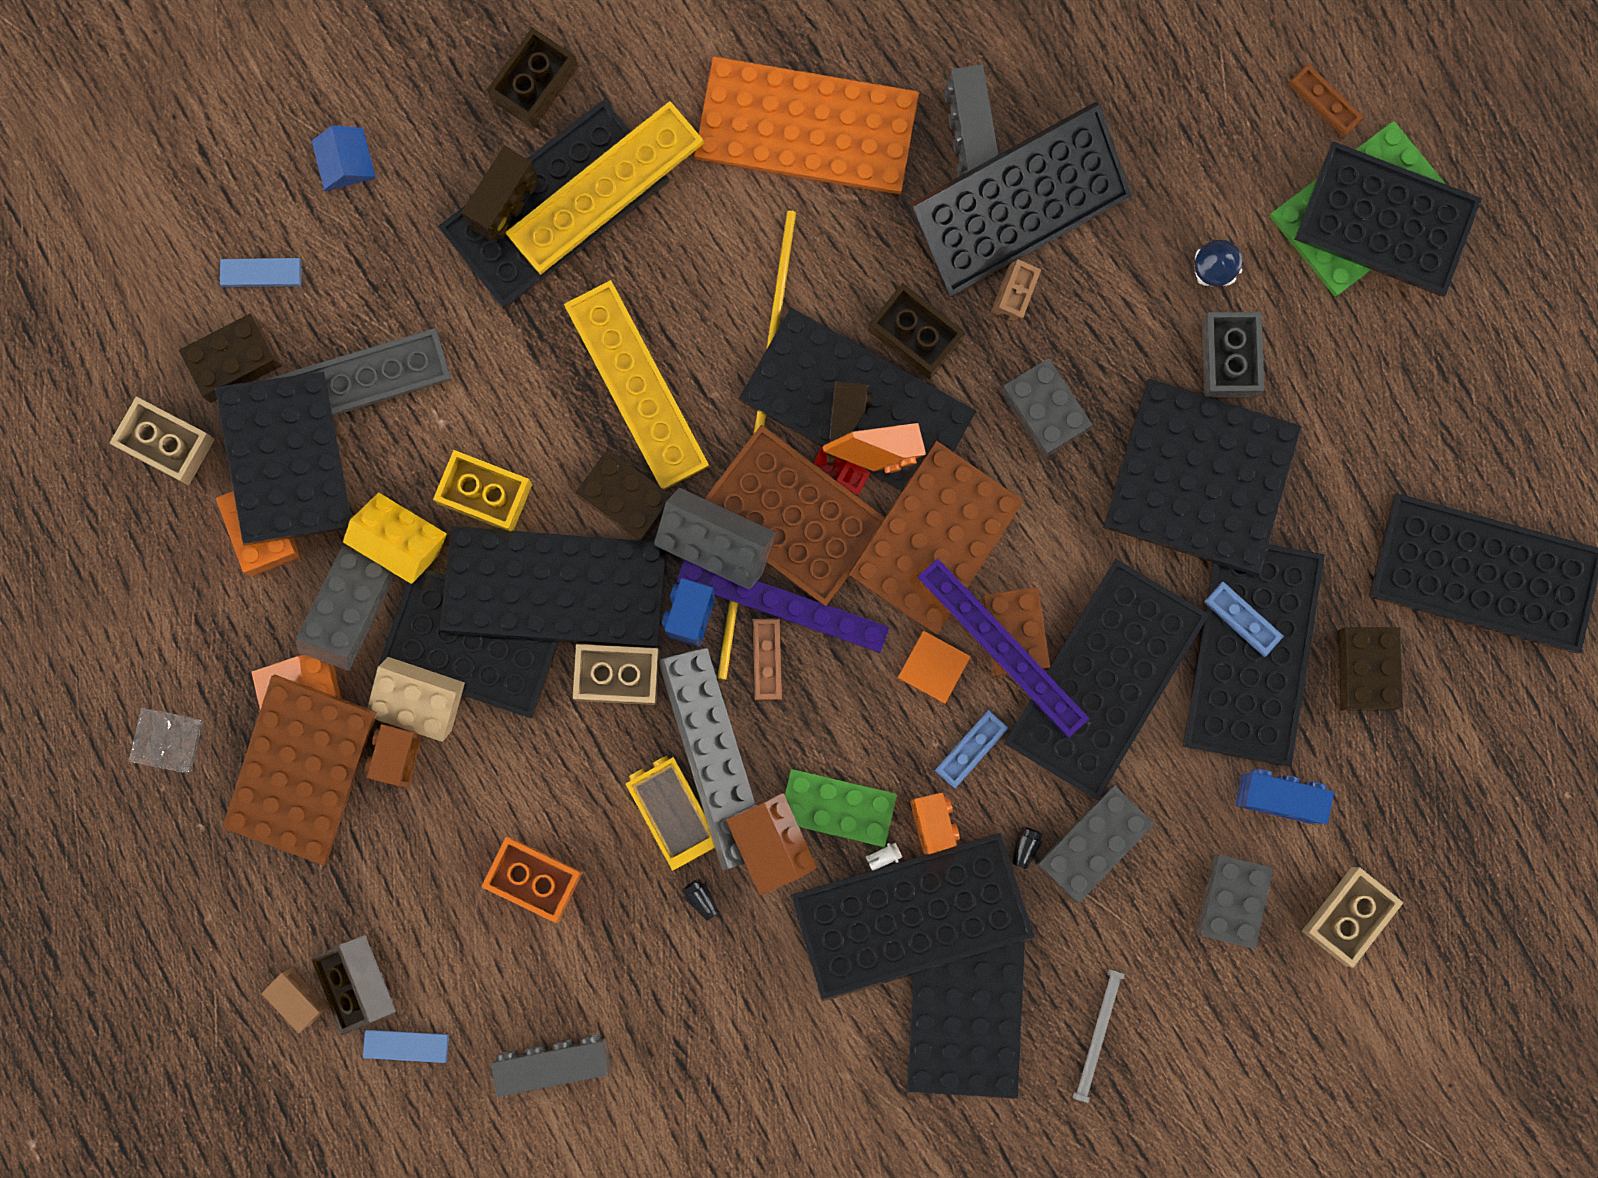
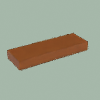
M1309 63L1288 83L1344 138L1365 118Z

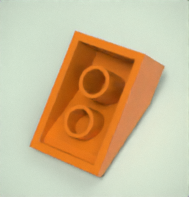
M918 423L851 432L822 446L823 451L872 471L885 470V474L900 471L901 467L914 465L917 463V458L926 455Z
M300 655L252 671L260 709L272 675L281 676L342 699L335 666L306 655Z
M942 792L910 801L923 854H931L957 846L956 840H959L960 836L956 823L951 824L949 813H953L949 797L944 798Z

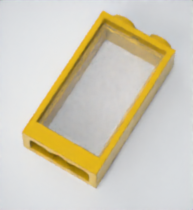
M664 756L653 763L655 768L646 773L641 769L630 775L631 781L627 782L626 786L672 871L714 849L715 846L705 813L674 757L668 759L667 756Z

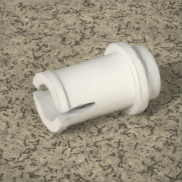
M896 842L893 844L887 843V847L866 856L872 871L894 861L896 863L899 862L898 859L902 858V854Z

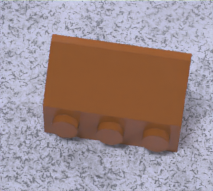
M784 793L764 799L726 819L759 895L795 881L817 868Z

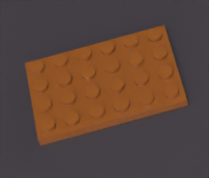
M760 425L704 498L776 532L766 564L825 607L848 578L847 574L885 518L762 425Z
M934 441L847 575L937 635L951 613L917 577L938 558L968 588L1024 501L938 441Z
M272 675L222 828L325 865L328 861L377 712L281 676Z

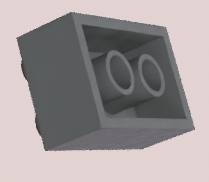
M1208 312L1202 319L1204 396L1210 398L1258 397L1264 391L1262 312Z
M1049 358L1004 385L1001 394L1043 458L1048 457L1085 434L1092 427L1091 421Z
M1213 855L1196 935L1256 949L1273 868L1223 855Z

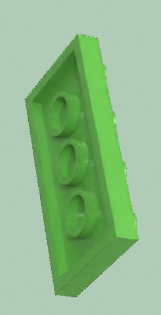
M791 769L785 798L798 827L885 847L897 794Z

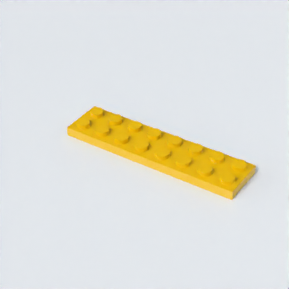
M669 101L505 233L539 275H541L702 146L704 140Z
M610 280L565 303L564 306L658 485L666 490L708 468L709 464L612 281Z

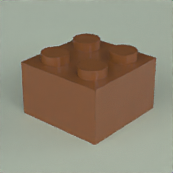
M381 724L380 730L376 729L373 736L372 745L375 746L373 756H369L366 762L365 772H368L367 778L409 788L423 735Z

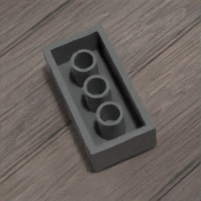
M983 65L951 69L950 78L946 79L944 97L946 104H950L951 113L948 114L950 129H955L953 150L954 154H959V164H957L958 177L998 155Z
M679 488L666 501L654 545L751 590L763 575L776 532Z
M341 548L296 637L298 653L350 671L393 582V572L366 556Z
M1115 785L1110 786L1100 796L1099 800H1096L1043 855L1036 865L1075 903H1079L1149 831L1154 823Z
M599 1034L583 1036L580 1042L573 1044L572 1039L555 1042L556 1044H552V1048L545 1049V1044L528 1047L525 1053L518 1054L517 1049L501 1052L500 1055H497L498 1059L491 1063L496 1097L607 1076L612 1071L607 1038H600Z

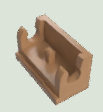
M1019 259L1010 263L991 313L996 315L1006 314L1009 316V320L1022 319L1041 269Z
M293 968L282 972L261 993L298 1033H301L307 1026L309 1027L329 1008Z

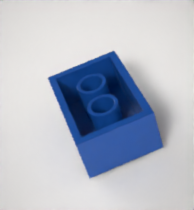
M681 578L680 583H675L670 596L673 606L671 611L666 610L662 626L665 628L669 639L700 648L716 599L713 587Z
M1262 769L1251 770L1250 773L1241 775L1236 807L1313 825L1328 824L1334 791L1326 790V784L1312 781L1300 784L1299 778L1287 775L1274 778L1272 777L1273 772Z

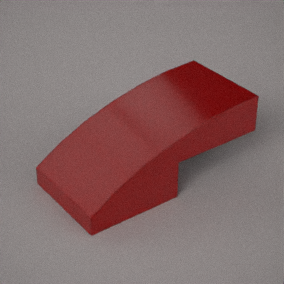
M820 447L812 463L854 495L858 496L870 472L857 464L839 457L836 458L832 466L827 465L828 453L823 451V447Z

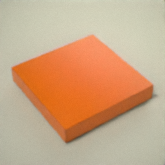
M923 631L897 679L945 704L971 656Z

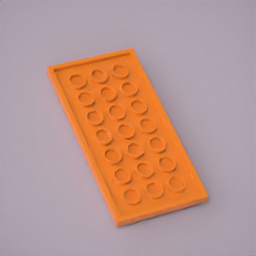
M713 57L699 135L704 140V144L695 150L694 157L695 160L901 195L919 92Z

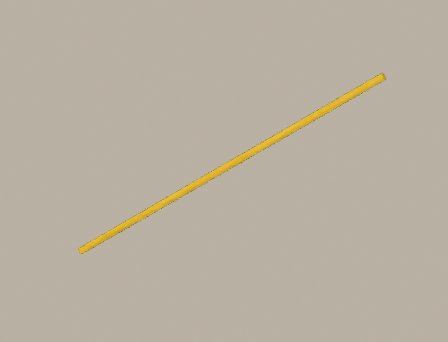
M787 211L767 348L780 325L796 218L795 211ZM757 411L754 433L760 425H765L766 415ZM731 601L728 603L717 676L718 679L727 680L738 606L737 603Z

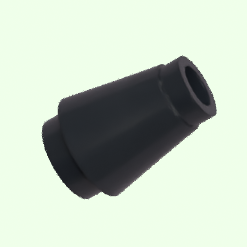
M1022 826L1021 831L1017 832L1012 864L1028 869L1029 864L1043 842L1041 840L1043 833Z
M700 878L692 881L682 889L685 895L683 899L706 921L719 912L706 882L702 883Z

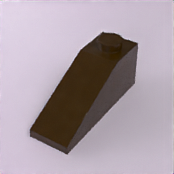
M835 381L829 443L854 432L864 416L865 408L870 409L872 393L867 392L868 384ZM828 453L827 465L832 466L837 457Z

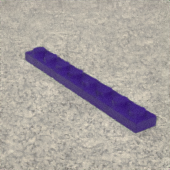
M938 558L917 577L1068 738L1089 720L1088 716Z
M685 559L677 579V583H680L681 578L713 587L717 597L878 653L882 650L889 630V626L828 605L825 607L820 602L759 581L756 582L751 590H748Z

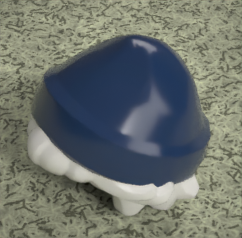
M1214 240L1198 249L1194 265L1198 283L1213 287L1228 286L1234 283L1236 276L1242 273V256L1239 249L1233 243L1226 240Z

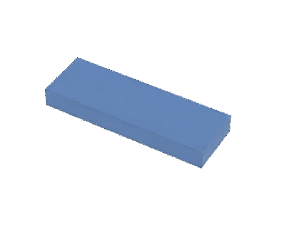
M300 258L220 259V286H301L302 260Z
M1221 582L1204 601L1210 609L1264 657L1284 637L1224 582Z
M988 710L935 769V772L955 789L1008 730V727Z
M366 1029L363 1058L446 1063L449 1034Z

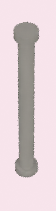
M1110 969L1108 971L1110 978L1077 1093L1074 1092L1073 1094L1074 1099L1089 1103L1090 1097H1088L1119 983L1121 979L1124 980L1125 976L1123 973Z

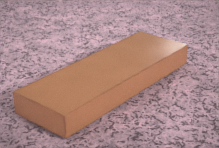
M780 618L753 619L755 700H782Z

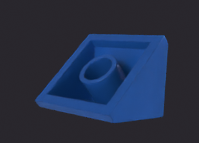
M330 126L312 140L325 191L376 178L362 127Z

